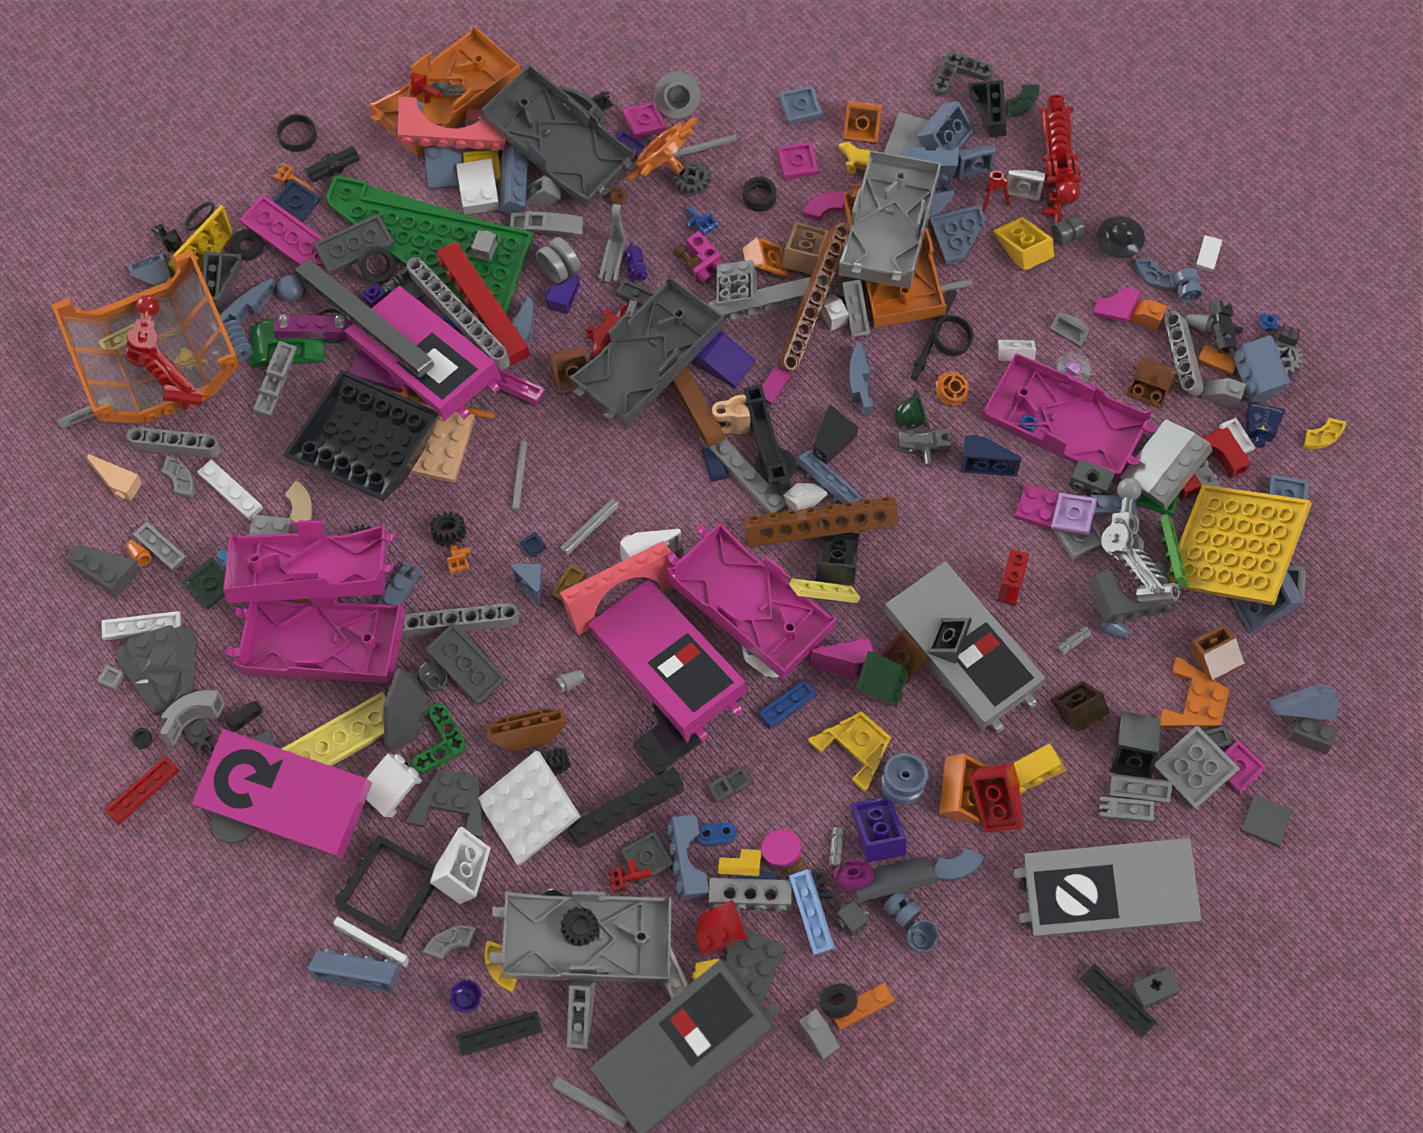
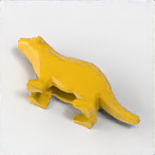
M848 141L839 143L838 148L849 160L845 164L847 172L855 175L857 168L866 170L871 150L858 149Z

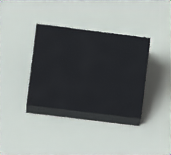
M940 618L927 652L930 655L956 664L972 619Z

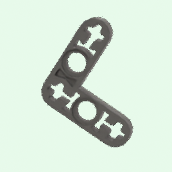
M948 53L934 81L933 93L936 96H945L957 72L982 81L990 80L993 74V67L986 62L958 53ZM971 64L973 68L966 69L964 65ZM949 72L951 76L945 77L942 73ZM943 82V83H944V87H943L942 89H939L940 86H941V83Z

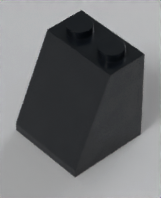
M1121 711L1116 729L1111 772L1133 777L1151 778L1159 753L1161 719Z

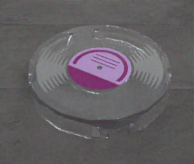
M1071 352L1064 354L1055 365L1056 370L1086 383L1092 374L1090 361L1079 353Z

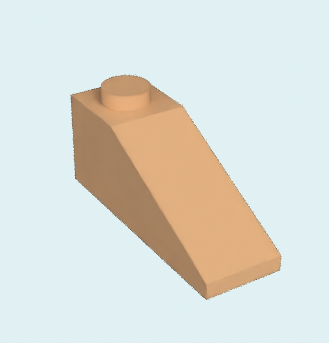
M88 454L87 458L91 466L114 493L113 495L120 500L132 501L142 484L138 474Z

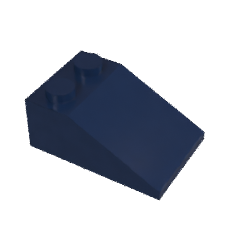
M975 434L965 435L961 452L960 472L1017 477L1022 457L985 437Z

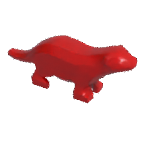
M625 303L616 315H613L612 311L607 308L602 313V316L605 318L602 320L603 323L599 328L596 329L591 324L586 329V333H588L587 338H593L591 360L611 342L608 332L623 316L629 303Z

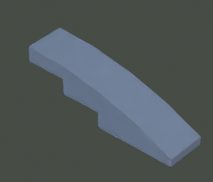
M270 278L255 286L232 303L220 315L223 324L231 320H237L241 324L249 313L256 316L276 291L274 280ZM215 320L213 326L215 331L217 332L219 329V325Z

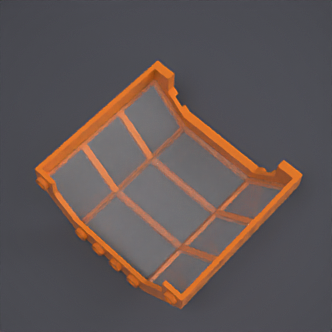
M192 249L174 256L178 267L173 278H169L165 283L102 308L82 311L81 308L74 307L69 298L52 304L88 401L98 421L145 424L182 409V403L163 400L164 387L160 385L146 368L135 367L126 360L127 334L131 328L135 327L136 319H140L141 315L137 312L136 303L144 295H151L159 302L160 309L157 315L151 319V321L155 322L154 331L158 337V350L164 353L180 372L192 382L194 388L203 390L202 401L214 396L240 365Z

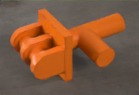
M281 163V168L277 169L276 175H273V179L281 183L283 187L293 178L307 189H312L311 185L293 176V166Z
M450 544L449 548L452 557H448L447 562L451 576L456 572L462 573L463 570L470 571L466 558L467 554H471L469 546L458 549L457 545Z

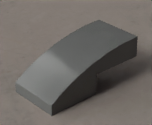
M742 765L727 776H721L709 784L708 787L719 803L754 784L746 768Z

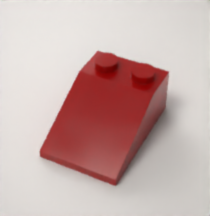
M1014 763L976 768L969 779L984 833L1022 829L1020 787Z

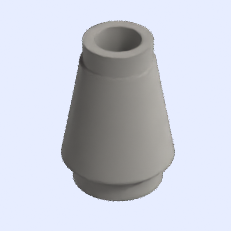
M1188 314L1186 319L1189 326L1204 333L1206 331L1211 332L1213 328L1214 318L1210 315Z
M581 670L558 675V678L554 681L560 693H567L584 681L585 676Z

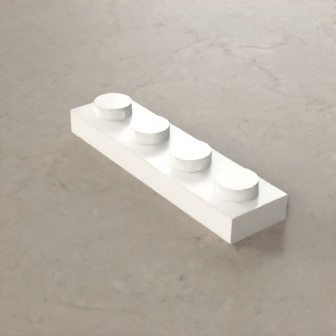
M212 460L197 471L202 479L249 521L253 518V515H257L263 509V506Z

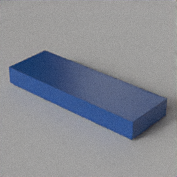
M804 679L758 712V715L767 727L772 729L815 698L817 693Z

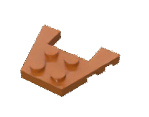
M1176 656L1171 675L1190 680L1191 683L1183 714L1162 709L1160 728H1195L1197 725L1200 728L1220 727L1230 690L1217 681L1211 682L1205 673Z

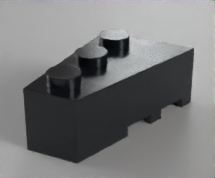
M1003 80L968 83L970 98L988 136H1007Z

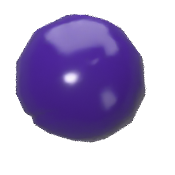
M471 979L460 980L451 989V1006L461 1013L472 1012L481 1001L482 990L478 983Z

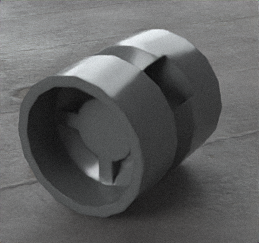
M1077 215L1065 219V221L1056 222L1051 226L1054 240L1060 246L1071 242V239L1076 240L1085 235L1084 225Z

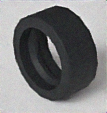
M756 176L750 178L743 187V202L750 210L763 212L769 210L776 201V187L770 179ZM755 188H764L770 192V196L762 201L754 200L749 196V192Z
M379 246L365 249L358 261L362 274L374 282H382L388 279L395 267L392 255L386 249ZM378 253L386 258L387 267L384 272L375 275L367 270L366 261L369 256Z

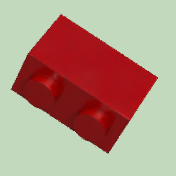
M733 900L699 916L695 938L702 956L717 954L747 939Z

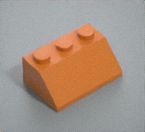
M966 754L947 756L945 758L939 814L951 820L982 824L969 777L976 768L989 766Z

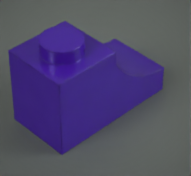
M572 274L563 284H552L550 291L547 290L545 294L547 309L568 315L580 287L579 275Z

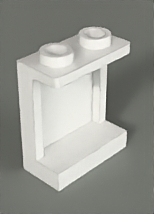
M387 754L367 777L373 783L366 800L384 817H393L397 812L395 807L415 784L422 782L418 777L419 773L412 767H408L405 764V759L399 754Z

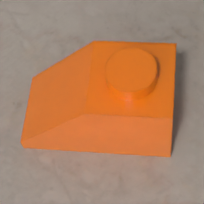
M1151 299L1138 301L1129 321L1157 332L1167 306Z

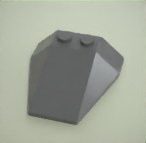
M398 669L383 705L384 743L389 752L417 739L418 733L421 734L424 728V717L428 716L431 707L416 675Z

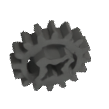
M688 159L687 163L681 161L684 169L677 175L673 171V183H675L676 189L680 188L681 193L687 191V195L690 192L696 195L697 191L703 193V188L708 189V184H711V171H709L708 165L704 166L703 161L697 163V159L694 162Z

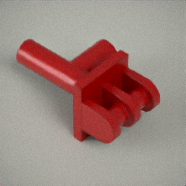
M418 73L410 74L412 79L410 81L412 85L410 91L413 92L414 97L424 92V103H431V96L437 99L441 97V92L427 86L426 74L423 76Z
M1049 190L1047 206H1054V208H1043V215H1054V223L1061 221V207H1065L1066 203L1060 201L1057 192Z
M632 859L627 861L628 874H625L621 867L608 871V876L611 878L609 884H612L611 892L628 891L626 882L653 876L651 868L637 871L635 860Z

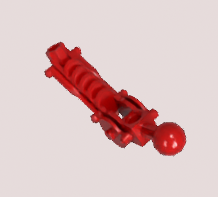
M1052 94L1048 96L1047 107L1038 109L1039 115H1042L1043 131L1047 144V155L1042 157L1043 162H1046V170L1043 173H1045L1044 179H1046L1047 188L1051 189V186L1055 188L1060 201L1070 204L1079 198L1080 188L1077 183L1082 180L1080 169L1077 167L1078 155L1077 153H1072L1071 145L1072 126L1070 113H1073L1074 108L1072 106H1065L1063 95Z
M151 295L140 297L136 303V309L141 316L140 319H136L135 327L131 328L127 334L126 360L135 367L146 368L160 385L164 387L163 400L182 403L184 410L189 409L190 404L201 406L203 390L194 388L192 382L180 372L164 353L158 350V337L154 331L155 322L151 321L152 317L157 315L160 309L158 300Z

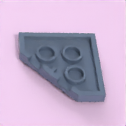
M981 205L929 217V223L945 265L963 261L986 221Z

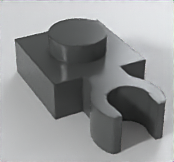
M203 719L184 727L192 746L198 745V751L202 756H204L202 752L204 747H208L211 752L213 751L210 743L206 741L211 736Z

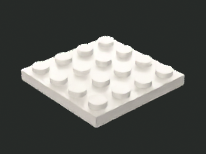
M539 751L532 753L478 798L480 806L517 865L523 864L581 817Z

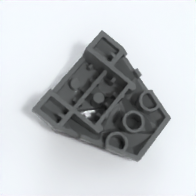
M172 625L152 630L128 639L127 644L122 645L116 650L120 668L155 715L165 712L175 701L194 692L197 642L192 626L174 628Z

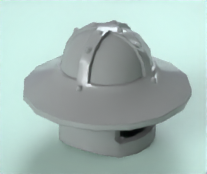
M682 71L670 72L662 76L657 82L654 90V101L658 109L665 116L674 119L684 118L692 114L698 107L700 88L697 81L690 74Z

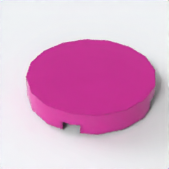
M775 830L763 840L761 846L762 855L766 863L772 867H789L795 864L801 856V841L790 830Z

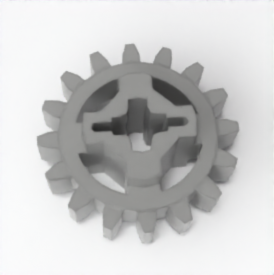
M1278 340L1275 345L1285 371L1290 376H1293L1294 372L1299 371L1303 363L1301 360L1303 354H1298L1300 348L1295 349L1294 346Z

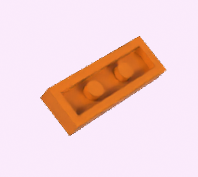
M883 983L858 996L857 1006L851 1014L843 1018H833L838 1030L841 1031L893 1004L894 999L886 984Z

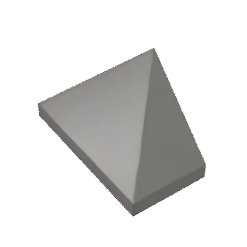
M1061 312L1057 313L1050 326V329L1082 346L1090 332V329L1080 318Z

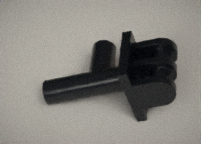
M158 224L152 228V231L162 238L161 241L167 252L171 250L176 252L182 246V240L176 229L167 233L163 224Z
M813 869L811 874L819 899L833 898L832 890L820 891L819 886L826 884L825 869H822V871Z

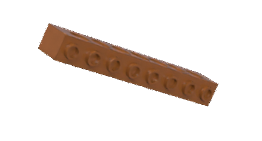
M884 496L872 500L864 499L858 502H845L837 505L828 504L816 508L808 507L802 510H789L781 513L773 512L760 516L752 515L744 518L745 538L748 547L898 526V510L894 496Z

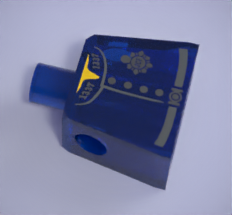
M1254 402L1249 403L1246 409V434L1249 438L1254 439L1253 445L1255 447L1263 448L1266 441H1273L1285 409Z

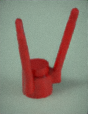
M992 171L990 173L985 190L987 195L982 208L984 214L992 189L998 190L1003 186L1006 205H1010L1007 188L1008 179H1005L1004 174L1000 171Z

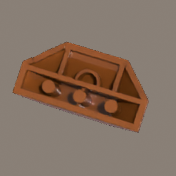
M541 708L502 717L494 723L486 725L488 741L510 752L550 744L567 722L564 709Z

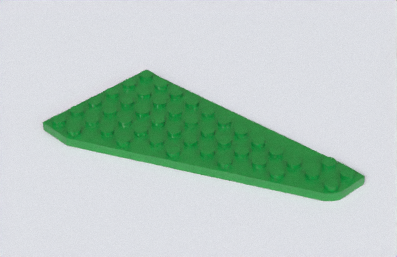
M334 175L327 193L328 204L334 212L351 225L379 214L395 246L386 249L392 257L406 267L407 262L411 258H420L466 306L463 300L464 296L457 293L454 287L456 284L453 281H449L446 276L447 271L445 268L441 269L437 262L439 258L437 251L456 241L507 315L534 237L533 232L494 224L379 189L353 178ZM478 230L496 234L497 247L491 262L473 258L471 247Z

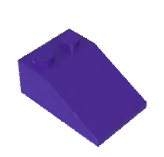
M720 331L690 363L736 388L755 362V359L724 332Z
M883 797L851 803L861 848L867 863L906 855V836L893 803L888 798Z

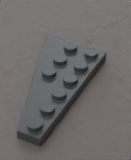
M744 929L747 939L727 948L726 963L734 973L743 967L749 970L751 975L747 976L742 982L760 1006H762L786 946Z

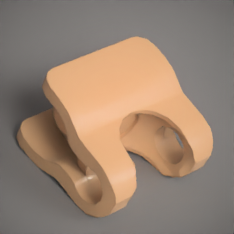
M737 395L729 400L720 401L713 405V418L718 423H726L722 427L724 434H746L750 432V413L748 406H746L745 395ZM721 408L724 409L726 412L723 414H719L716 411L717 409Z

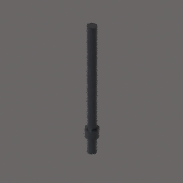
M950 290L945 301L947 305L946 314L939 316L936 323L942 317L947 316L957 294L956 291ZM943 323L937 326V336ZM932 331L920 357L916 359L914 364L915 368L910 377L914 381H917L921 371L924 370L927 364L926 360L933 347Z

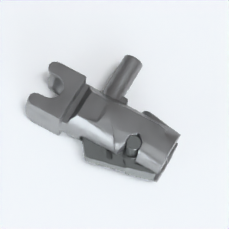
M920 427L898 432V451L914 452L921 450V452H924L925 466H931V450H936V453L949 452L951 442L943 440L948 439L950 430L936 429V432H926Z

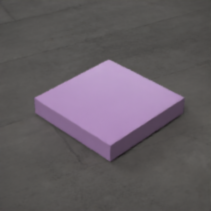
M1059 493L1051 529L1089 536L1097 498Z

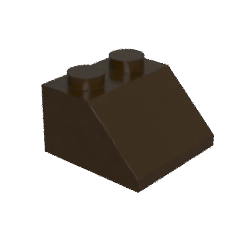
M1084 681L1051 699L1052 704L1066 724L1077 732L1084 730L1088 725L1101 720L1110 713L1104 694Z

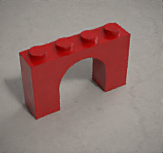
M1228 427L1224 429L1218 428L1206 437L1204 435L1200 436L1211 443L1212 452L1209 455L1220 461L1230 478L1247 472L1251 462ZM1195 473L1180 491L1179 496L1181 500L1199 493L1202 484Z

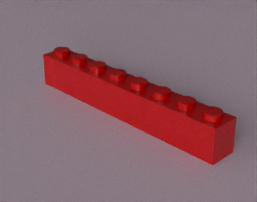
M455 241L438 250L439 258L437 262L441 269L445 268L447 278L450 282L453 281L456 284L454 287L457 293L464 296L463 300L468 308H472V314L504 346L510 359V366L529 357L530 353L527 344L458 243Z

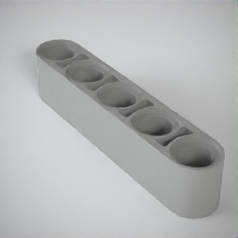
M1171 311L1165 317V324L1180 385L1189 395L1196 397L1203 392L1204 388L1188 323L1177 311Z
M133 427L127 432V438L132 448L138 451L215 458L221 453V447L217 438L210 434Z

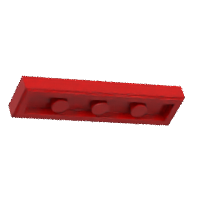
M164 756L105 808L104 811L117 825L121 824L180 770L167 756Z

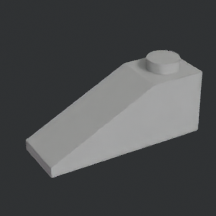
M573 981L569 985L567 1047L588 1049L594 1007L595 981Z

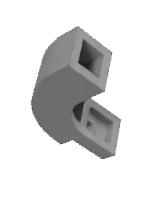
M202 690L187 694L166 709L161 716L164 726L160 732L166 746L174 747L184 727L193 720L199 718L218 719L225 705L219 691Z

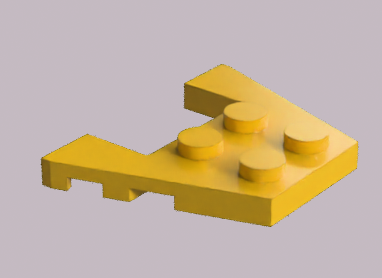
M861 711L841 721L838 725L810 737L808 743L820 754L834 740L864 765L852 778V782L865 793L886 751L891 736Z

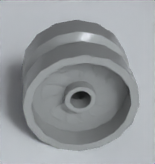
M560 237L550 241L549 247L543 246L536 252L540 266L556 284H561L568 278V274L572 275L581 268L575 252Z

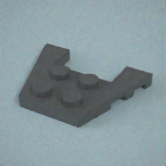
M439 769L406 819V824L424 828L430 808L468 815L466 830L475 837L483 839L482 814L478 799L480 797L478 777Z

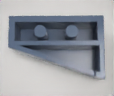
M937 147L936 151H926V148H903L900 156L941 163L938 183L950 184L958 166L959 147H954L953 150H943L942 147Z

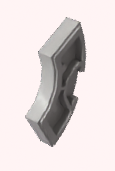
M166 456L161 473L173 481L174 495L193 498L194 481L189 470L181 461Z
M454 926L438 933L427 943L423 954L443 961L445 956L453 949H469L477 928Z

